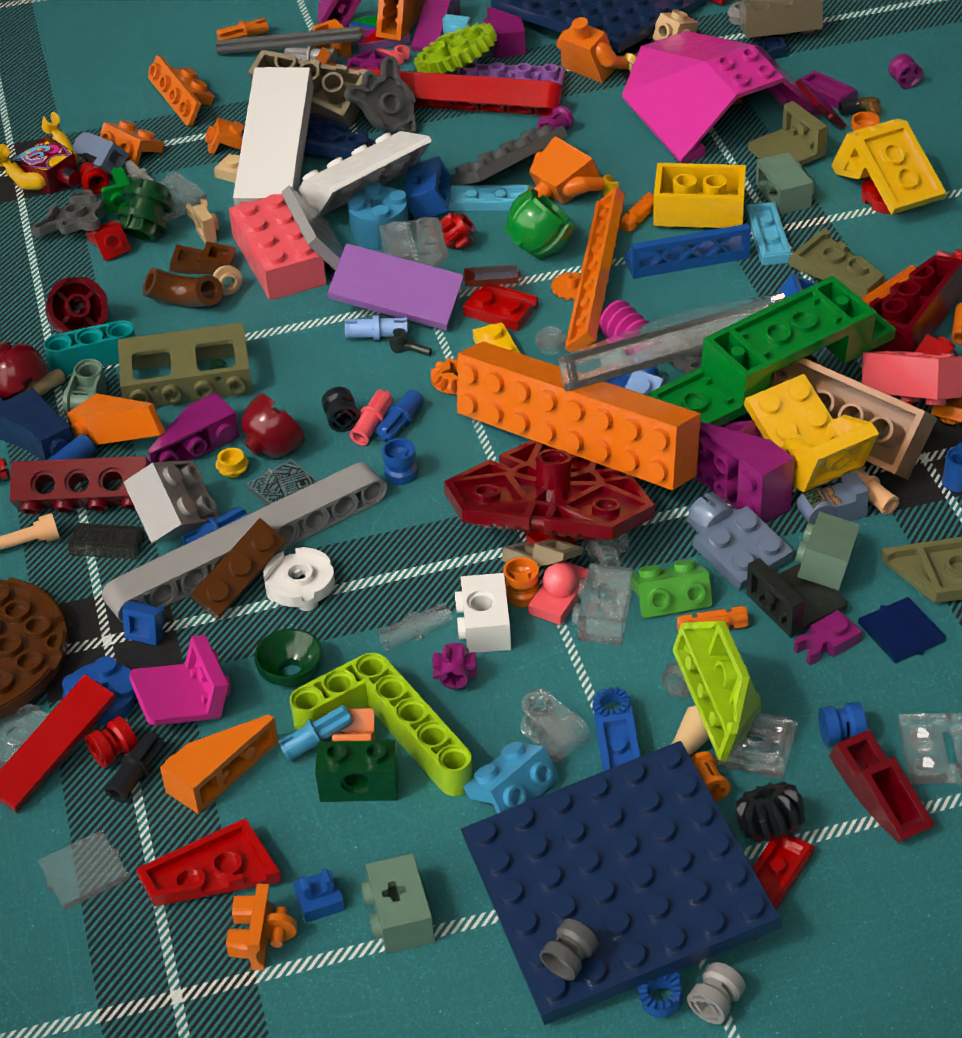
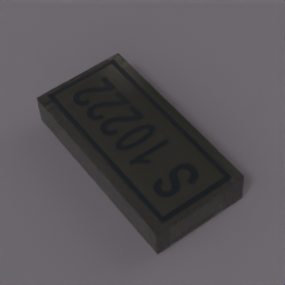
M77 523L67 547L69 555L137 559L145 533L143 527Z

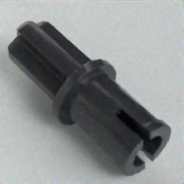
M154 732L146 733L131 754L122 758V766L109 784L105 786V792L110 798L119 803L126 802L127 797L140 779L147 778L149 775L148 768L164 747V741L158 734Z

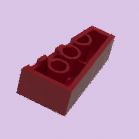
M933 255L910 272L907 281L897 282L890 287V293L883 299L877 297L869 303L871 308L896 329L893 340L870 352H915L926 334L931 336L962 296L961 259Z

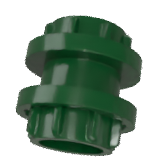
M137 179L132 182L131 186L125 188L123 198L129 202L128 207H120L117 212V218L120 220V225L125 234L139 240L155 241L159 239L160 234L166 233L168 222L162 218V215L172 213L174 208L169 188L148 179Z

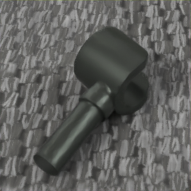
M396 328L393 330L394 337L388 336L390 348L394 353H402L406 350H412L430 356L432 353L431 348L407 340L404 329Z

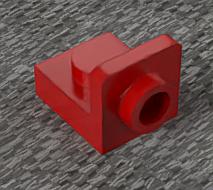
M111 221L95 231L86 232L90 244L97 245L105 261L131 249L120 222Z

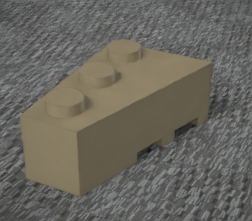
M740 0V28L746 38L786 35L793 32L802 34L815 33V30L823 29V0Z

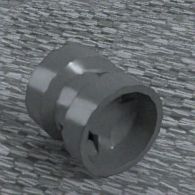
M568 918L564 919L558 927L556 939L547 942L540 951L539 956L543 964L551 972L565 980L571 981L581 971L583 959L592 956L598 948L599 942L595 934L588 927L574 919Z

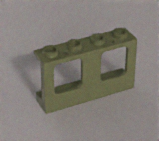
M243 322L118 339L120 386L123 398L153 403L154 407L199 401L213 393H217L221 398L253 393ZM235 356L236 363L232 367L200 371L197 368V361ZM171 365V374L168 376L136 380L133 377V370Z

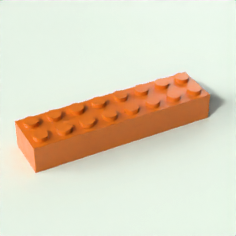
M484 341L458 353V414L566 451L575 456L670 490H674L696 477L701 413Z

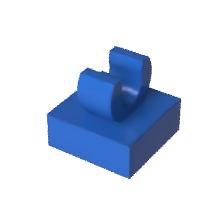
M128 601L122 608L124 638L157 646L163 639L164 606L157 608L149 606L147 602L136 603Z
M323 869L319 874L310 877L304 875L300 877V880L292 882L295 896L306 923L345 910L344 900L332 870Z

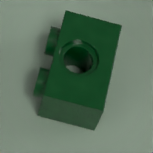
M396 740L318 742L315 775L320 802L398 801L399 764Z

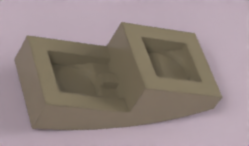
M556 538L541 541L534 545L520 542L503 547L501 561L508 562L513 558L527 557L534 560L538 566H544L582 555L583 547Z

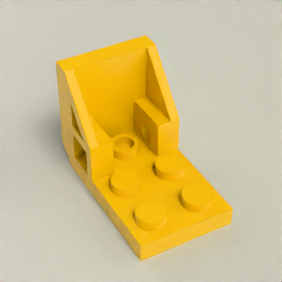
M899 118L847 133L831 165L835 174L854 179L871 176L891 215L942 200L946 195L942 183L908 122Z
M805 374L747 397L743 404L765 439L771 440L794 457L792 485L802 492H806L863 467L879 435L872 422L848 415H842L833 419Z

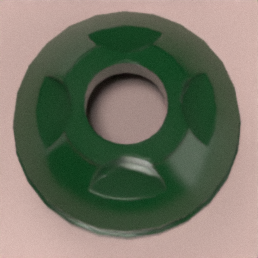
M300 629L279 630L269 634L259 642L254 654L255 664L259 674L266 681L285 687L298 686L311 679L321 667V644L313 634ZM289 665H296L301 668L294 675H284L281 673V670Z

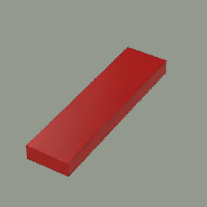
M84 675L0 769V802L17 813L116 700L114 693L87 675Z

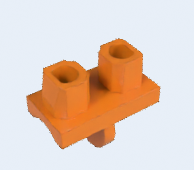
M257 884L255 895L234 896L232 905L234 924H250V928L228 930L226 940L228 956L250 959L252 970H264L269 939H271L270 945L272 947L280 948L283 945V941L292 939L297 931V922L293 917L287 915V908L277 907L275 913H273V904L268 901L269 884Z

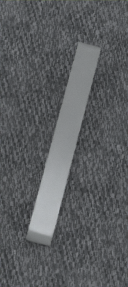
M355 463L111 580L102 591V599L122 623V608L128 601L136 603L147 602L149 606L157 608L164 606L165 608L191 595L259 518L287 540L279 549L281 551L377 504L385 497L387 484L366 463Z

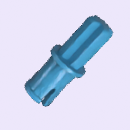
M342 705L314 722L312 719H308L306 725L278 740L280 748L291 762L306 751L318 746V742H324L326 738L352 724L354 721L352 714L345 705Z

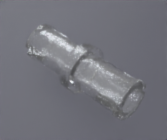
M444 602L418 614L411 612L405 615L404 620L379 629V640L384 645V649L390 651L394 647L412 639L415 641L424 639L426 633L451 624L452 615Z

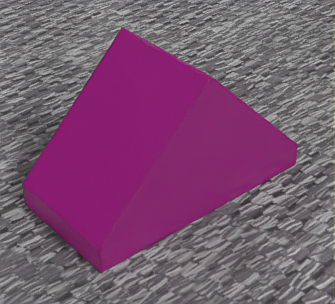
M321 0L318 3V23L336 19L346 28L362 0Z

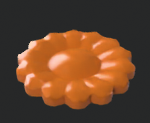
M566 272L564 275H557V278H554L551 284L553 294L567 301L575 300L580 274L577 272Z

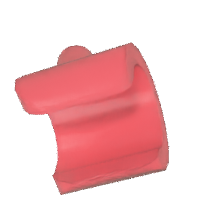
M405 45L395 46L394 51L382 48L376 49L377 52L387 53L395 57L398 65L403 64L404 59H409L410 49Z

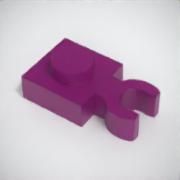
M837 610L810 625L809 634L797 637L794 641V652L797 654L802 650L808 649L806 663L812 665L819 662L822 653L826 651L832 657H835L861 642L862 630Z

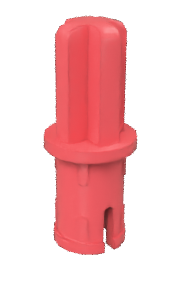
M377 390L369 404L361 409L360 418L349 433V437L354 443L361 446L367 445L375 429L384 420V415L393 402V398L390 396L391 393L388 390Z

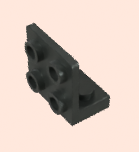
M758 558L748 563L746 595L790 638L809 629L810 625L837 610L842 612L847 609L848 601L835 589L797 577L801 563L778 573L775 569L770 568L762 559Z

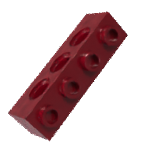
M146 456L11 462L10 502L17 510L24 514L41 513V509H54L56 512L69 513L75 511V508L88 507L91 511H106L108 506H122L123 509L136 510L123 482L151 463ZM113 480H123L119 489L115 491L108 490V486ZM89 481L88 487L84 491L75 492V487L79 482ZM55 482L54 489L51 492L41 494L42 487L46 483Z

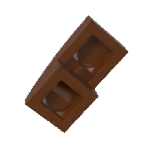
M207 241L204 250L176 244L170 261L169 271L184 274H213L217 268L232 264L236 247Z

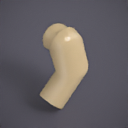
M60 369L52 370L34 383L32 380L24 385L25 388L18 393L21 394L33 388L42 397L52 388L64 383L65 375Z

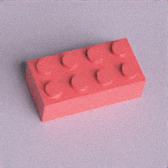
M282 193L272 194L252 202H243L228 208L233 238L269 301L327 285L324 260L308 246Z

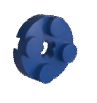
M101 657L95 663L85 665L63 679V698L84 675H87L115 695L116 700L97 720L99 726L107 725L109 721L118 716L126 717L135 706L134 700L136 695L129 680L131 670L122 664L116 663V660L112 657Z

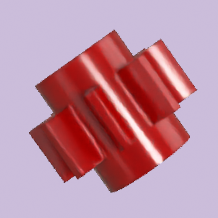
M449 213L440 220L443 227L438 234L448 248L453 249L456 247L458 250L460 248L464 250L474 242L471 235L475 231V226L465 214L457 215V213H454L452 215Z

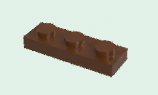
M259 518L191 593L190 598L217 620L287 540Z

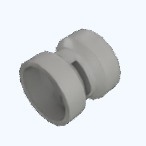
M714 962L704 972L702 976L703 982L696 984L687 996V1002L692 1011L708 1023L721 1024L731 1012L730 1004L737 1002L746 990V984L741 975L732 967L724 963Z

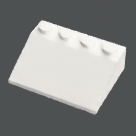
M399 131L391 135L388 132L375 140L376 144L368 148L366 145H362L351 153V157L345 160L339 157L331 161L327 165V169L318 172L317 169L309 172L302 178L303 182L298 191L302 198L320 215L324 216L347 204L348 200L355 193L365 189L367 183L379 182L384 185L407 173L408 167L418 162L432 140L429 136Z

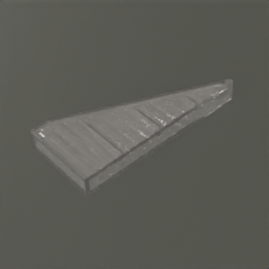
M784 292L682 310L558 357L565 392L702 352L703 339L785 299Z

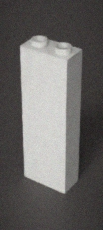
M254 68L233 194L235 206L243 202L263 199L272 194H281L288 185L298 193L314 88L310 68Z

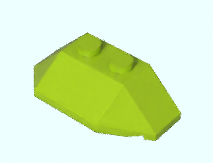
M685 622L680 626L672 650L718 760L727 761L750 731L756 714L760 712L761 698L754 688L747 666L741 658L726 622Z

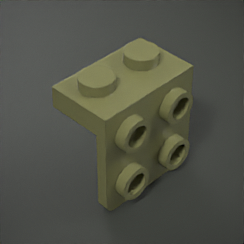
M791 101L784 104L783 128L749 141L748 150L759 159L789 152L796 162H799L801 165L810 163L813 160L826 156L828 126L796 102Z

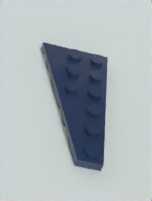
M310 113L304 150V154L308 156L320 155L330 157L332 160L342 157L345 160L351 157V153L358 147L366 145L368 148L376 144L375 140L368 138L367 132L359 130L356 134L348 131V125L316 113Z

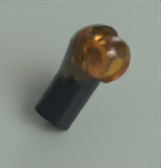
M875 96L854 98L839 102L838 104L841 116L861 111L872 112L878 115L882 108L879 105L880 100Z

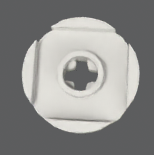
M301 547L295 548L296 553L284 556L283 551L275 555L268 561L263 571L266 595L269 600L288 607H298L302 611H310L318 606L319 601L330 594L335 585V577L330 559L325 553L317 549ZM301 575H305V578L303 579H293L299 578Z

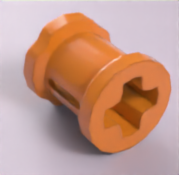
M709 751L694 754L691 760L716 803L721 801L729 794L731 785L727 778L721 776L718 771V760Z

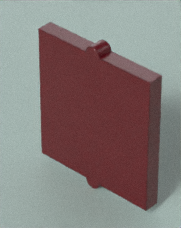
M800 79L795 82L815 108L842 129L847 126L823 97Z

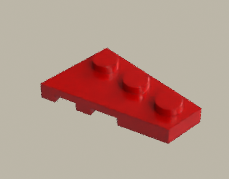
M246 818L136 868L138 879L154 907L254 888L257 884L282 882L280 871Z

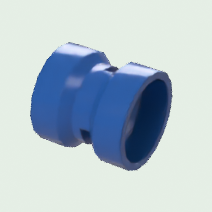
M395 438L386 442L382 447V457L385 462V479L394 485L411 483L417 477L415 445L412 441L404 438Z
M860 702L846 703L843 708L839 709L833 706L819 708V728L823 742L827 746L835 745L841 742L842 739L851 738L867 731L866 717Z

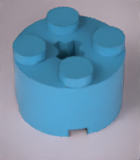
M370 182L365 185V189L358 191L348 200L350 230L353 240L357 245L367 249H380V245L389 243L390 247H394L408 237L409 220L406 193L404 191L382 186L379 182Z

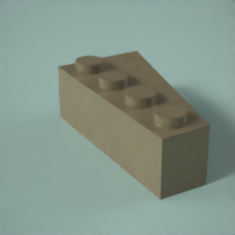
M261 49L248 71L251 80H253L255 67L310 68L314 86L310 113H316L348 125L349 130L361 108L354 103L348 102L344 97V91L351 85H360L363 74L369 70L361 68L360 70L349 69L346 65L336 64V66L323 64L320 60L315 59L307 61L297 59L293 55Z

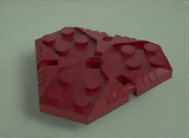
M533 440L500 454L499 463L489 459L444 481V494L460 520L484 528L493 529L495 527L501 530H520L526 533H531L532 529L544 530L545 535L552 536L555 534L560 537H580L595 541L603 539L613 540L654 518L655 504L631 475H626L623 472Z

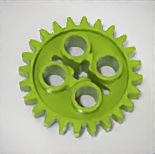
M485 22L481 24L475 23L472 26L469 24L463 29L458 28L455 32H448L438 37L435 42H430V46L423 48L422 52L417 53L418 57L414 58L416 69L418 72L445 74L449 70L453 72L457 67L462 68L474 62L475 58L482 57V53L489 51V47L495 45L494 42L497 41L496 32L490 23L486 24Z

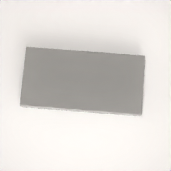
M288 185L282 191V196L308 246L336 271L343 249L332 228L322 215Z

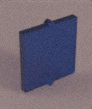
M909 597L888 606L881 605L880 609L858 618V624L895 664L917 654L924 655L926 650L946 642L947 636Z

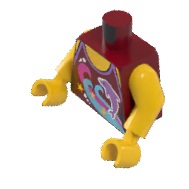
M55 112L51 113L52 123H49L44 116L42 119V130L45 133L52 134L53 137L47 136L11 160L8 159L10 155L8 146L0 144V167L4 166L6 168L5 172L11 177L15 185H18L23 190H35L46 194H53L65 185L75 187L80 182L81 175L77 168V154L65 132H60L58 128L60 117Z

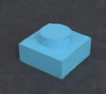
M446 14L442 19L443 35L448 32H455L458 28L463 29L469 24L471 26V17Z

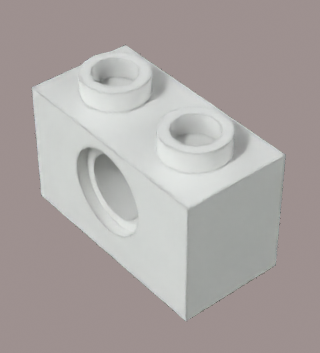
M504 573L461 576L462 591L455 592L456 612L464 613V617L457 618L459 639H466L469 653L511 650L510 622Z

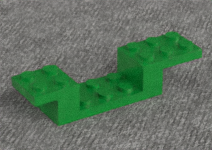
M831 276L703 339L701 367L647 393V396L701 413V422L722 426L748 413L743 405L745 399L769 389L772 373L824 347L845 364L863 355V352H869L893 340L896 329L836 277Z

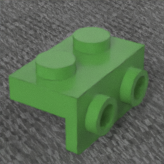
M693 559L679 560L674 562L673 567L662 569L657 565L644 566L639 568V573L629 574L631 589L639 597L640 612L644 618L712 606L709 571L699 562L695 563Z

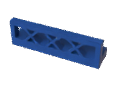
M742 224L631 244V251L625 252V262L633 279L748 259L750 258L751 228L749 224Z

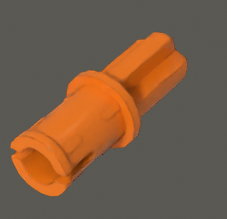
M265 17L247 22L241 20L238 22V25L218 29L217 38L218 40L268 34V22Z

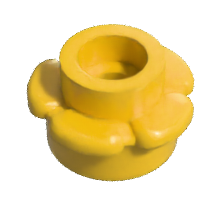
M226 448L217 456L218 460L215 466L223 476L236 478L247 469L248 459L244 456L243 451L238 448Z

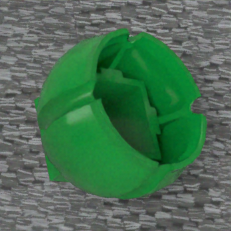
M529 187L527 191L520 194L513 201L508 211L507 224L503 228L518 247L542 261L545 256L557 253L568 244L573 231L576 229V225L573 221L568 223L570 217L545 195L538 197L539 192Z

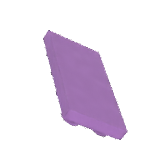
M472 62L462 68L458 67L456 75L552 81L563 86L565 67L555 64L531 66L528 63L504 65L501 62L491 64Z
M346 243L328 290V299L398 318L407 317L409 321L447 330L464 281V275Z

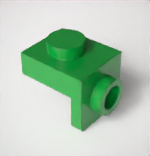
M123 167L111 169L114 185L101 189L107 214L116 213L120 207H128L129 202L123 198V193L127 186L132 185L133 179L131 176H126Z

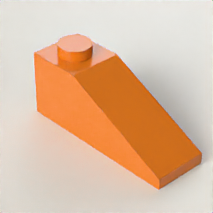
M96 393L67 413L72 423L71 430L76 437L83 434L93 444L97 445L160 436L165 433L153 403Z
M268 714L187 743L176 754L171 755L160 767L166 793L197 814L201 813L278 744L274 717Z

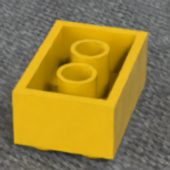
M657 163L653 226H663L666 228L693 227L700 229L704 227L725 228L742 225L746 165Z

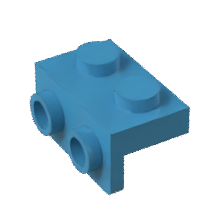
M517 741L505 746L501 751V755L490 764L476 770L474 777L463 788L469 799L493 804L498 814L538 798L559 780V774L545 746Z

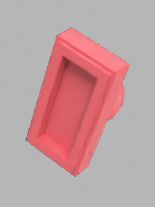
M560 561L549 566L545 570L542 587L528 605V614L561 625L593 580V570L566 561Z

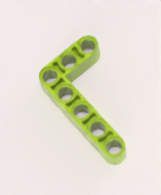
M378 653L363 654L292 692L290 707L296 731L306 725L308 719H312L314 722L342 705H345L347 708H373L377 718L442 792L450 796L466 794L463 786L473 778L472 758L469 749L383 655Z

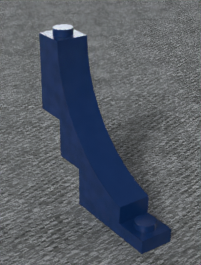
M33 388L6 401L0 398V440L15 444L29 451L41 461L48 460L73 440L70 426Z

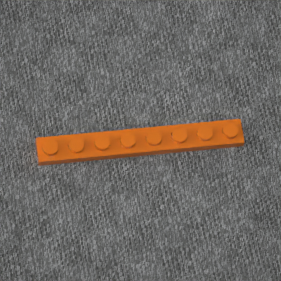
M618 187L597 201L595 205L565 343V349L572 355H575L582 349H589L598 338L597 331L605 301L606 287L609 282L610 267L613 263L612 257L616 246L617 232L620 228L619 222L623 212L625 194Z

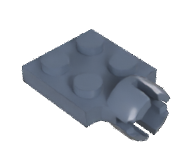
M710 492L704 496L712 504L699 497L688 510L689 517L686 519L687 523L698 533V535L694 536L692 546L738 591L747 587L748 563L760 558L770 568L777 569L792 559L794 550L748 506L738 510L733 509L717 494Z

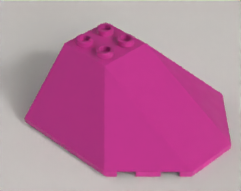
M689 31L641 46L622 93V98L680 163H686L703 157L706 147L700 141L737 98L767 89L783 107L784 104L794 101L813 116L820 115L821 113L796 85L795 81L761 46Z

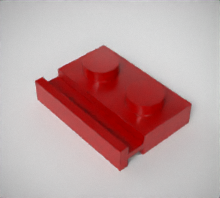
M483 281L482 288L480 290L477 289L463 305V316L490 324L503 322L505 328L518 332L532 315V310L538 308V297Z

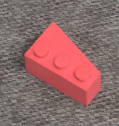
M907 351L863 352L862 384L894 398L895 395H898L903 402H920V398H925V404L945 405L946 399L962 397V356L954 357V354L950 353L930 355L924 354V352Z

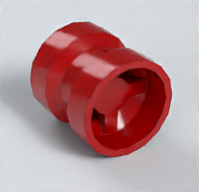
M120 716L109 721L107 728L102 731L94 730L85 736L90 753L103 768L115 763L117 756L130 754L138 744L131 727Z

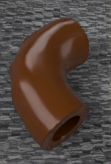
M153 267L145 278L142 293L146 297L167 304L200 308L218 303L222 298L223 288L220 281L212 275L185 277Z

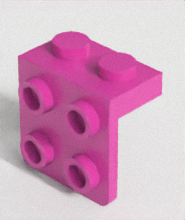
M206 635L191 636L185 664L133 669L129 676L143 714L150 725L221 718L225 698L230 695L231 690L229 677L223 674L219 665L218 654L216 650H212Z

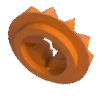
M447 357L445 362H436L435 368L431 369V383L437 390L447 394H457L458 376L454 373L457 372L458 374V358L451 359Z

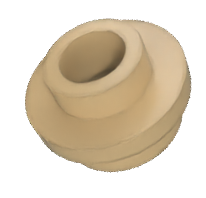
M221 266L213 274L222 284L223 295L236 293L242 285V275L234 266ZM232 277L231 283L224 285V281Z

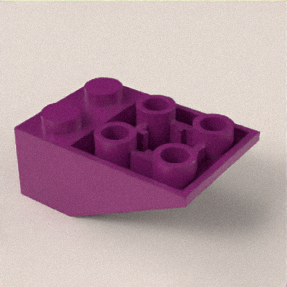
M700 421L696 480L704 483L737 510L748 506L765 523L772 521L791 509L793 456L769 439Z

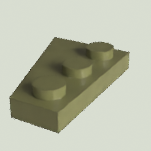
M825 227L791 254L789 258V266L820 280L834 276L861 298L884 283V274L863 257L853 256L848 252V246L842 241H834L831 238V232Z

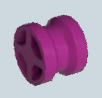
M908 54L896 56L888 67L889 75L897 81L899 86L905 89L916 86L923 76L922 67Z

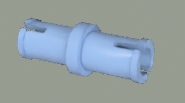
M373 315V319H345V339L373 337V340H380V337H394L393 330L396 328L404 329L406 337H408L407 317L379 318V315Z

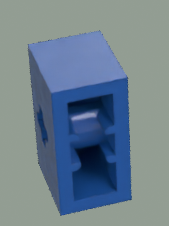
M440 156L408 167L407 179L405 180L408 213L413 215L416 222L448 211L452 177Z

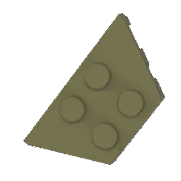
M962 537L882 548V562L934 603L962 599Z

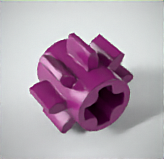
M461 643L444 645L442 654L433 653V678L440 679L441 684L450 689L465 687L468 678H477L476 652L469 653V649Z

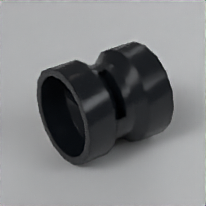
M334 387L326 391L322 396V408L326 413L331 429L336 432H346L353 429L360 418V413L350 390L345 387Z

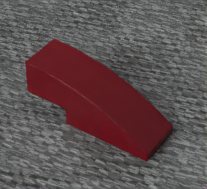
M870 729L835 745L829 758L839 774L868 813L898 843L934 828L933 820L894 757L886 758Z

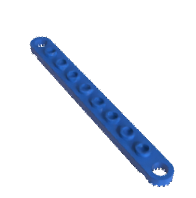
M609 687L608 690L603 688L602 692L598 691L596 693L597 696H594L592 703L603 771L641 757L631 700L628 692L626 693L624 689L620 690L619 687H616V689ZM611 702H618L622 705L619 706V710L615 708L614 712L613 709H610L609 712L608 709L605 710L603 708ZM679 970L638 987L641 1006L647 1014L653 1017L664 1018L675 1014L681 1008L683 993ZM659 988H666L672 992L669 1000L664 999L665 1002L663 1003L662 1000H659V1003H657V1000L653 1001L649 996L654 990Z

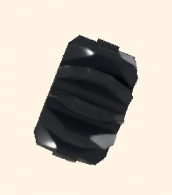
M781 781L777 784L769 782L762 787L756 786V789L745 792L743 797L735 802L740 829L743 830L746 838L753 839L755 842H761L765 839L772 842L778 837L785 838L786 834L796 832L799 826L806 821L801 794L798 793L795 785L787 784V782Z

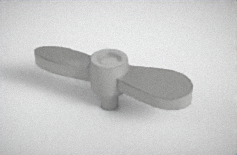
M132 160L124 163L126 172L130 174L133 180L148 179L154 181L148 176L145 168L139 169Z

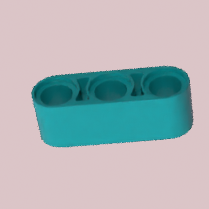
M120 320L50 336L44 342L50 371L60 369L65 376L73 374L76 364L85 359H96L101 362L103 367L119 364L118 339L136 337L134 325L129 321Z

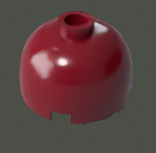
M82 276L81 278L65 277L54 284L46 298L45 313L48 323L58 334L104 324L108 317V299L100 285L93 280Z
M9 341L0 344L1 399L25 388L24 385L32 380L35 383L50 372L44 358L31 345L24 343L11 345Z
M259 393L244 410L241 419L242 431L247 437L244 444L256 456L261 452L270 458L289 456L306 441V438H304L305 434L284 409L280 411L275 407L272 408L271 406L275 401L263 393Z

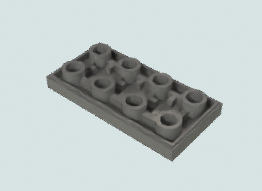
M551 124L537 130L536 128L527 130L520 134L521 138L501 143L499 145L500 149L494 152L489 150L478 155V160L472 163L468 161L455 167L456 173L451 175V185H466L482 181L546 148L555 136L559 139L567 137L566 130L562 126L552 128Z

